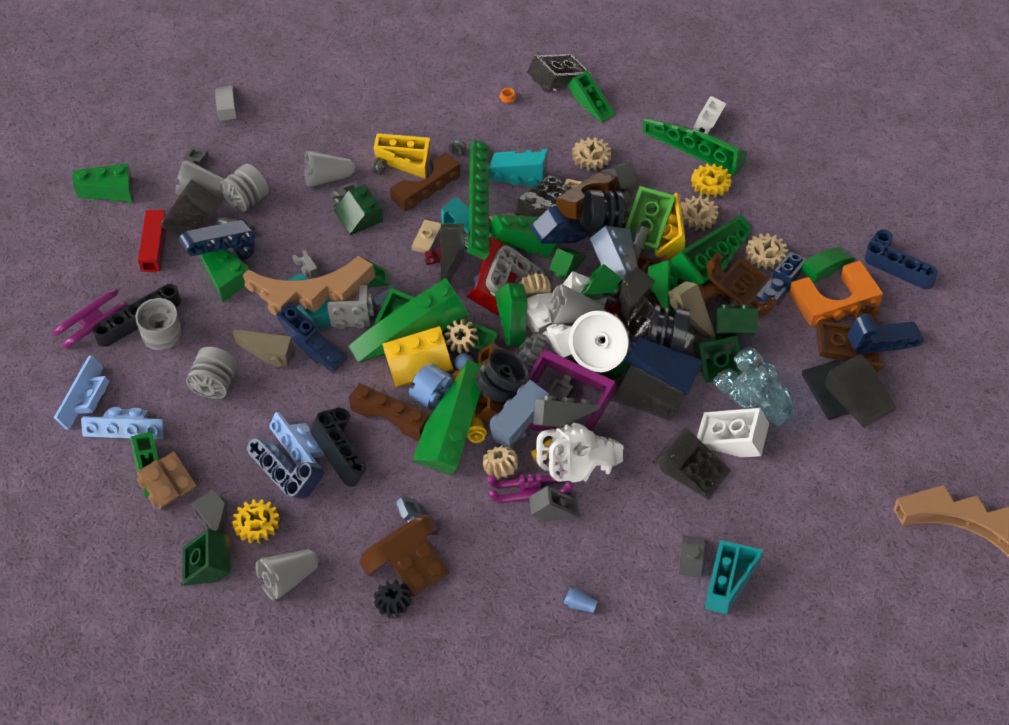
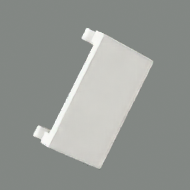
M710 96L693 129L699 130L702 127L705 129L704 133L708 134L710 129L714 127L726 103Z

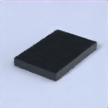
M839 359L802 370L804 380L828 420L865 409L866 404Z

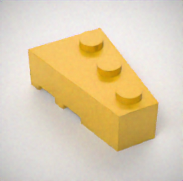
M376 134L374 144L375 158L384 159L387 161V165L424 179L427 178L432 152L430 138Z

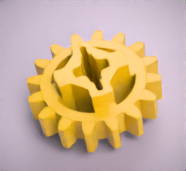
M706 163V167L700 165L699 170L694 169L691 186L695 187V192L700 191L701 196L707 194L708 198L710 195L717 198V194L723 196L724 191H729V187H731V174H728L727 169L722 170V165L716 167L715 163L712 166Z
M252 499V504L244 502L245 507H238V514H233L234 521H232L236 535H240L242 541L248 538L250 544L253 540H257L259 544L262 538L268 541V535L274 536V529H279L278 522L280 518L276 507H272L271 502L265 505L263 499L259 503H256L255 499Z

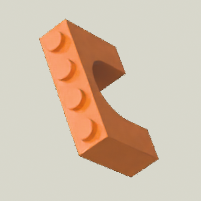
M861 261L843 266L841 279L851 292V296L843 300H832L821 295L809 277L791 282L789 294L810 327L816 326L819 320L827 322L832 320L838 321L845 316L855 315L860 301L874 303L877 306L880 305L883 293Z

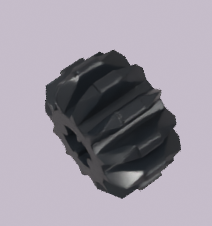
M387 580L386 586L379 584L378 591H375L374 606L378 608L381 615L386 613V616L390 618L392 613H395V616L398 618L399 611L406 613L407 607L411 605V592L409 589H406L404 583L399 585L398 581L395 580L393 584H390Z

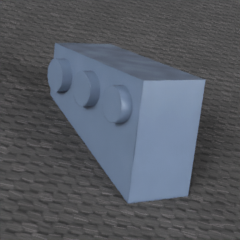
M605 226L590 238L601 265L605 264L622 278L618 284L620 288L624 289L640 277L630 229Z
M531 380L526 384H522L513 399H509L505 403L503 410L492 417L490 429L493 441L499 446H510L515 451L513 446L520 437L522 439L525 438L527 433L524 431L534 420L535 399L543 400V397L549 396V393Z

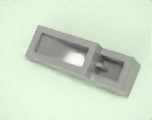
M233 86L215 88L219 121L237 119Z

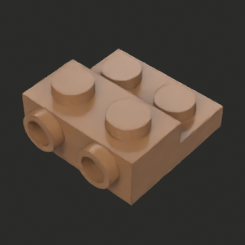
M175 452L139 470L137 473L138 478H136L142 489L146 488L149 492L148 499L154 507L158 506L159 509L164 508L197 487Z

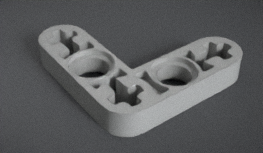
M505 245L496 252L485 283L488 290L495 293L506 285L510 271L520 278L528 277V274L534 275L537 273L539 275L544 274V272L516 250ZM518 262L523 265L524 270L519 268ZM498 265L503 268L504 273L499 271Z

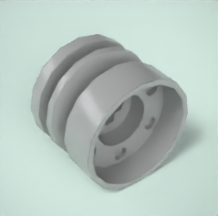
M247 163L235 170L234 174L227 176V178L220 182V190L224 198L241 213L249 210L250 207L254 206L255 202L261 201L269 194V187L265 178L254 166Z
M155 298L144 302L137 309L136 323L142 341L147 347L153 350L170 349L181 340L182 326L177 309L172 302L162 298Z
M203 347L199 350L187 376V386L199 396L222 399L225 397L237 370V361L231 354L222 349Z

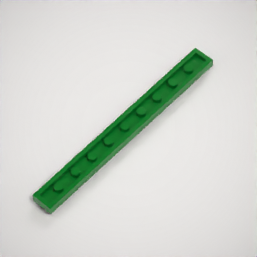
M473 139L470 144L468 253L486 260L489 255V146L482 141Z

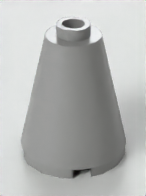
M311 150L305 153L304 163H306V169H304L308 187L350 178L355 173V164L351 162V159Z
M185 159L177 177L180 185L176 184V195L223 196L220 190V182L224 178Z
M560 284L553 291L550 300L553 308L552 310L549 309L548 317L550 323L574 324L579 317L588 312L606 310L603 304Z
M306 549L261 558L256 562V573L258 579L263 578L265 584L261 586L268 597L272 600H277L318 569L320 561L316 552Z

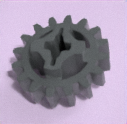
M535 332L531 338L528 337L521 344L516 356L524 363L528 371L534 366L543 349L546 348L544 347L546 336L540 332Z

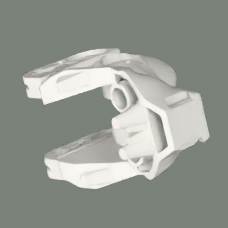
M572 423L569 426L566 424L564 427L557 428L556 430H545L539 433L537 437V464L542 469L549 471L551 477L556 481L579 482L583 480L586 482L596 465L601 466V470H605L606 474H610L613 466L623 462L624 447L617 440L595 436L584 425ZM546 436H551L552 442L549 445L544 446V438ZM547 455H548L549 461L547 462V465H546V464L543 462V460H546Z

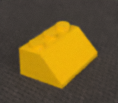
M678 193L674 194L676 198L659 248L655 250L656 256L661 258L663 255H666L669 261L685 249V233Z
M440 326L383 343L396 387L413 383L412 381L417 373L425 365L431 366L430 363L435 364L445 372L454 371Z

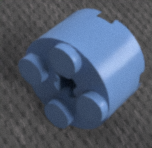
M430 363L431 366L425 365L412 382L415 383L413 389H409V396L429 410H435L453 383V376L435 364Z

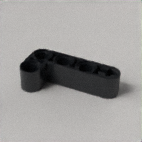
M341 407L319 412L310 427V433L342 482L347 486H356L365 473L366 466L343 433L351 415L346 409Z

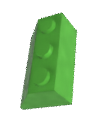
M639 186L625 228L630 229L632 241L635 238L638 226L650 229L644 244V250H658L676 198L675 195Z

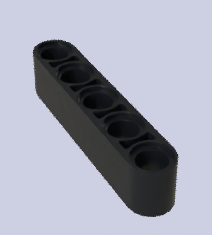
M166 284L94 325L93 333L97 344L102 347L110 346L138 330L135 317L137 309L150 299L162 298L172 302L175 307L179 306L181 298L177 286Z

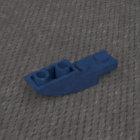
M789 252L774 270L773 276L756 295L755 299L767 302L774 297L779 301L776 304L779 306L790 290L791 282L796 281L800 275L802 264L807 259Z
M291 302L276 314V317L287 333L315 363L319 361L333 373L347 359L346 356L318 332L319 327Z

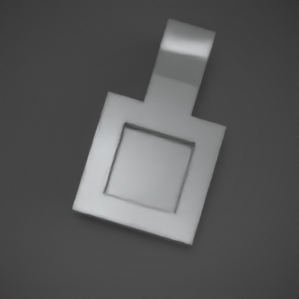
M306 250L302 251V258H298L296 254L292 255L293 262L298 266H303L301 269L304 276L310 279L319 277L317 267L310 256H308Z

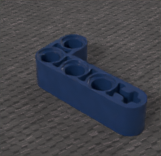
M553 206L546 210L531 226L541 244L577 243L588 235L579 219L565 218L558 206Z
M239 220L186 231L181 234L179 242L190 256L232 248L240 259L246 260L254 253L255 233L246 221Z
M881 229L876 232L867 246L865 254L866 263L922 289L934 287L938 274L934 266L890 247L893 239V234L890 231Z
M869 314L858 317L847 335L857 354L908 349L920 346L924 342V337L915 322L875 325Z
M254 438L247 445L248 454L288 497L307 498L323 477V468L319 464L301 462L295 468L271 441Z

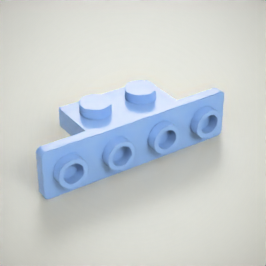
M88 356L54 416L55 420L65 429L71 428L78 414L93 413L110 382L105 376L99 377L103 366L94 356Z
M120 407L108 409L103 417L83 416L81 419L84 437L131 438L134 435L152 432L154 439H163L164 422L163 419H148V410H141V408L121 409Z
M280 412L274 414L269 427L295 464L298 465L301 462L317 464L314 458L322 457L324 453L311 435L309 426L306 423L289 425Z

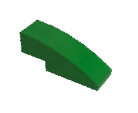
M841 247L827 249L805 260L802 264L801 273L816 283L823 277H830L843 268V266L853 261L854 257Z

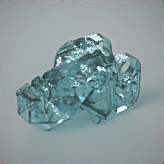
M748 347L741 350L734 357V360L742 374L739 376L732 369H726L713 379L715 385L739 406L751 409L761 408L767 420L780 427L795 414L789 390L779 382L776 368L763 361L764 358L755 349Z

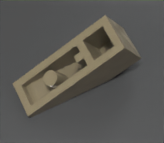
M685 281L668 292L670 304L674 310L676 308L690 310L689 324L699 334L707 337L716 336L697 283Z
M234 329L233 335L237 345L275 367L288 366L294 348L290 336Z

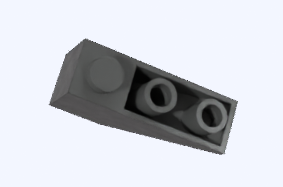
M544 396L543 400L535 399L533 424L562 427L599 410L601 405H593L592 400L581 399V403H574L575 399L562 398L561 402L556 401V397Z

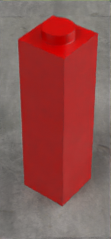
M164 209L146 210L138 255L141 272H160L168 222Z

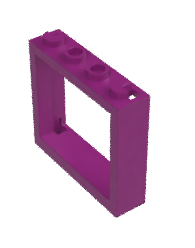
M543 349L529 372L526 383L531 380L537 384L548 366L604 392L597 404L601 405V408L591 414L585 425L588 430L593 432L617 390L615 381ZM533 422L528 426L535 432L557 429L554 426L535 425Z

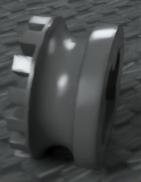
M455 138L449 144V150L457 156H461L467 149L466 144L459 138Z
M376 157L372 162L371 171L373 173L377 172L378 175L383 174V170H386L384 168L387 167V161Z

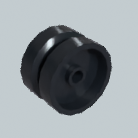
M496 350L489 355L485 363L480 367L475 375V381L483 394L491 400L506 403L509 399H513L519 387L526 383L528 370L524 363L514 354L505 350Z

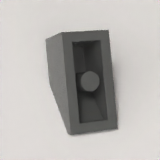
M630 162L615 164L601 170L603 174L617 177V190H622V192L632 189V185L637 184Z
M549 486L529 497L531 515L543 521L579 518L577 499Z
M211 490L192 502L195 514L207 529L223 533L228 515L226 510L228 503L223 495L218 496L214 490Z
M682 536L679 574L701 577L704 558V538Z

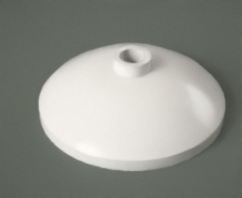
M591 311L579 317L573 324L569 334V347L573 357L581 366L594 372H605L617 367L624 360L629 348V336L624 324L615 315L606 311ZM601 336H604V337H605V339H606L605 343H602V342H601V340H600V337H601Z

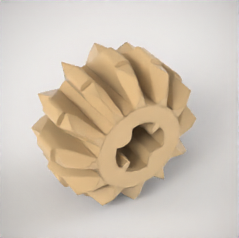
M537 273L534 275L528 274V277H523L522 281L518 283L524 285L527 298L536 294L551 293L550 280L543 273L539 275Z
M461 319L460 325H458L455 320L453 321L455 327L447 326L450 332L444 333V336L449 338L445 343L451 345L450 349L452 351L457 348L458 353L461 354L462 349L465 348L466 352H469V345L471 347L476 346L473 341L478 340V336L474 335L477 329L472 328V322H468L465 325V320ZM464 333L466 337H462V340H459L457 336Z
M501 445L498 448L494 446L493 450H487V454L483 455L484 471L488 475H494L497 480L501 477L507 479V475H514V470L518 469L517 454L510 446L505 447Z

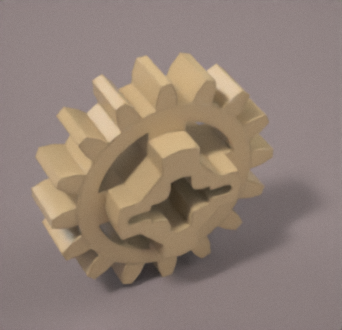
M587 137V141L581 139L580 143H575V147L572 150V159L575 160V165L580 164L581 169L587 167V171L590 168L596 171L597 167L603 169V164L608 165V162L611 161V148H608V143L603 144V139L597 141L596 137L593 140Z
M692 196L691 200L685 198V203H680L683 225L687 224V229L694 227L695 231L698 228L705 231L706 226L711 228L712 224H716L719 214L718 206H714L715 202H708L709 198L702 199V196H699L698 199Z
M769 233L766 236L759 234V238L753 236L752 241L749 240L746 247L747 259H751V264L756 263L757 268L764 266V270H767V267H771L773 270L775 265L778 266L787 256V244H782L783 239L777 240V235L770 237Z

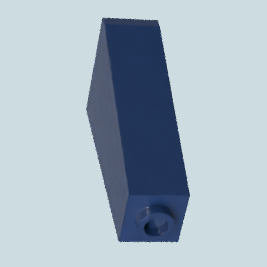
M641 337L632 341L629 340L628 352L624 358L625 362L676 398L689 393L702 364L700 359Z

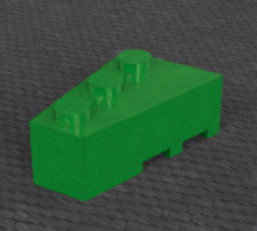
M128 163L73 170V185L78 198L108 199L113 202L126 201L133 204L132 176Z
M495 214L489 225V237H494L514 250L520 248L526 250L527 254L532 255L535 252L542 254V258H549L556 244H541L531 229L532 224L539 218L538 216Z
M225 249L199 255L201 263L222 302L245 287L243 274L249 270V267L230 251Z

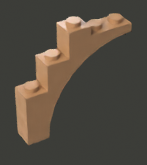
M357 256L350 263L335 272L308 280H275L260 276L250 270H247L243 277L246 288L251 292H256L263 300L267 301L268 310L273 315H276L289 302L295 307L300 304L302 308L315 312L329 298L333 302L351 301L359 293V285H367L375 278L373 264Z
M944 485L897 498L894 511L903 526L918 523L953 525L986 538L1009 557V507L987 513L985 504L980 501L978 496L954 502L952 494L946 490Z

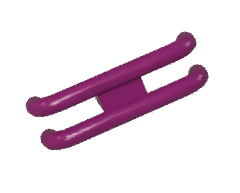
M117 289L108 291L53 330V334L59 336L80 321L79 324L83 328L63 342L64 348H69L93 331L94 325L128 306L127 302L122 301L104 314L98 309L118 295Z
M536 473L535 477H532V474H527V478L519 475V479L496 480L494 475L487 477L488 484L493 488L519 487L520 493L503 495L497 494L495 489H491L489 491L490 499L498 503L530 500V496L541 490V484L560 482L552 478L551 475L541 476L540 473ZM567 481L564 487L555 490L567 495L572 491L573 483Z

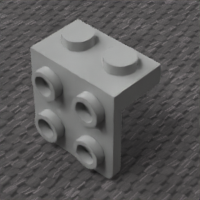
M359 285V301L328 302L327 308L331 327L343 329L345 327L364 328L365 326H370L371 316H374V304L371 305L373 298L372 293L368 292L367 285Z

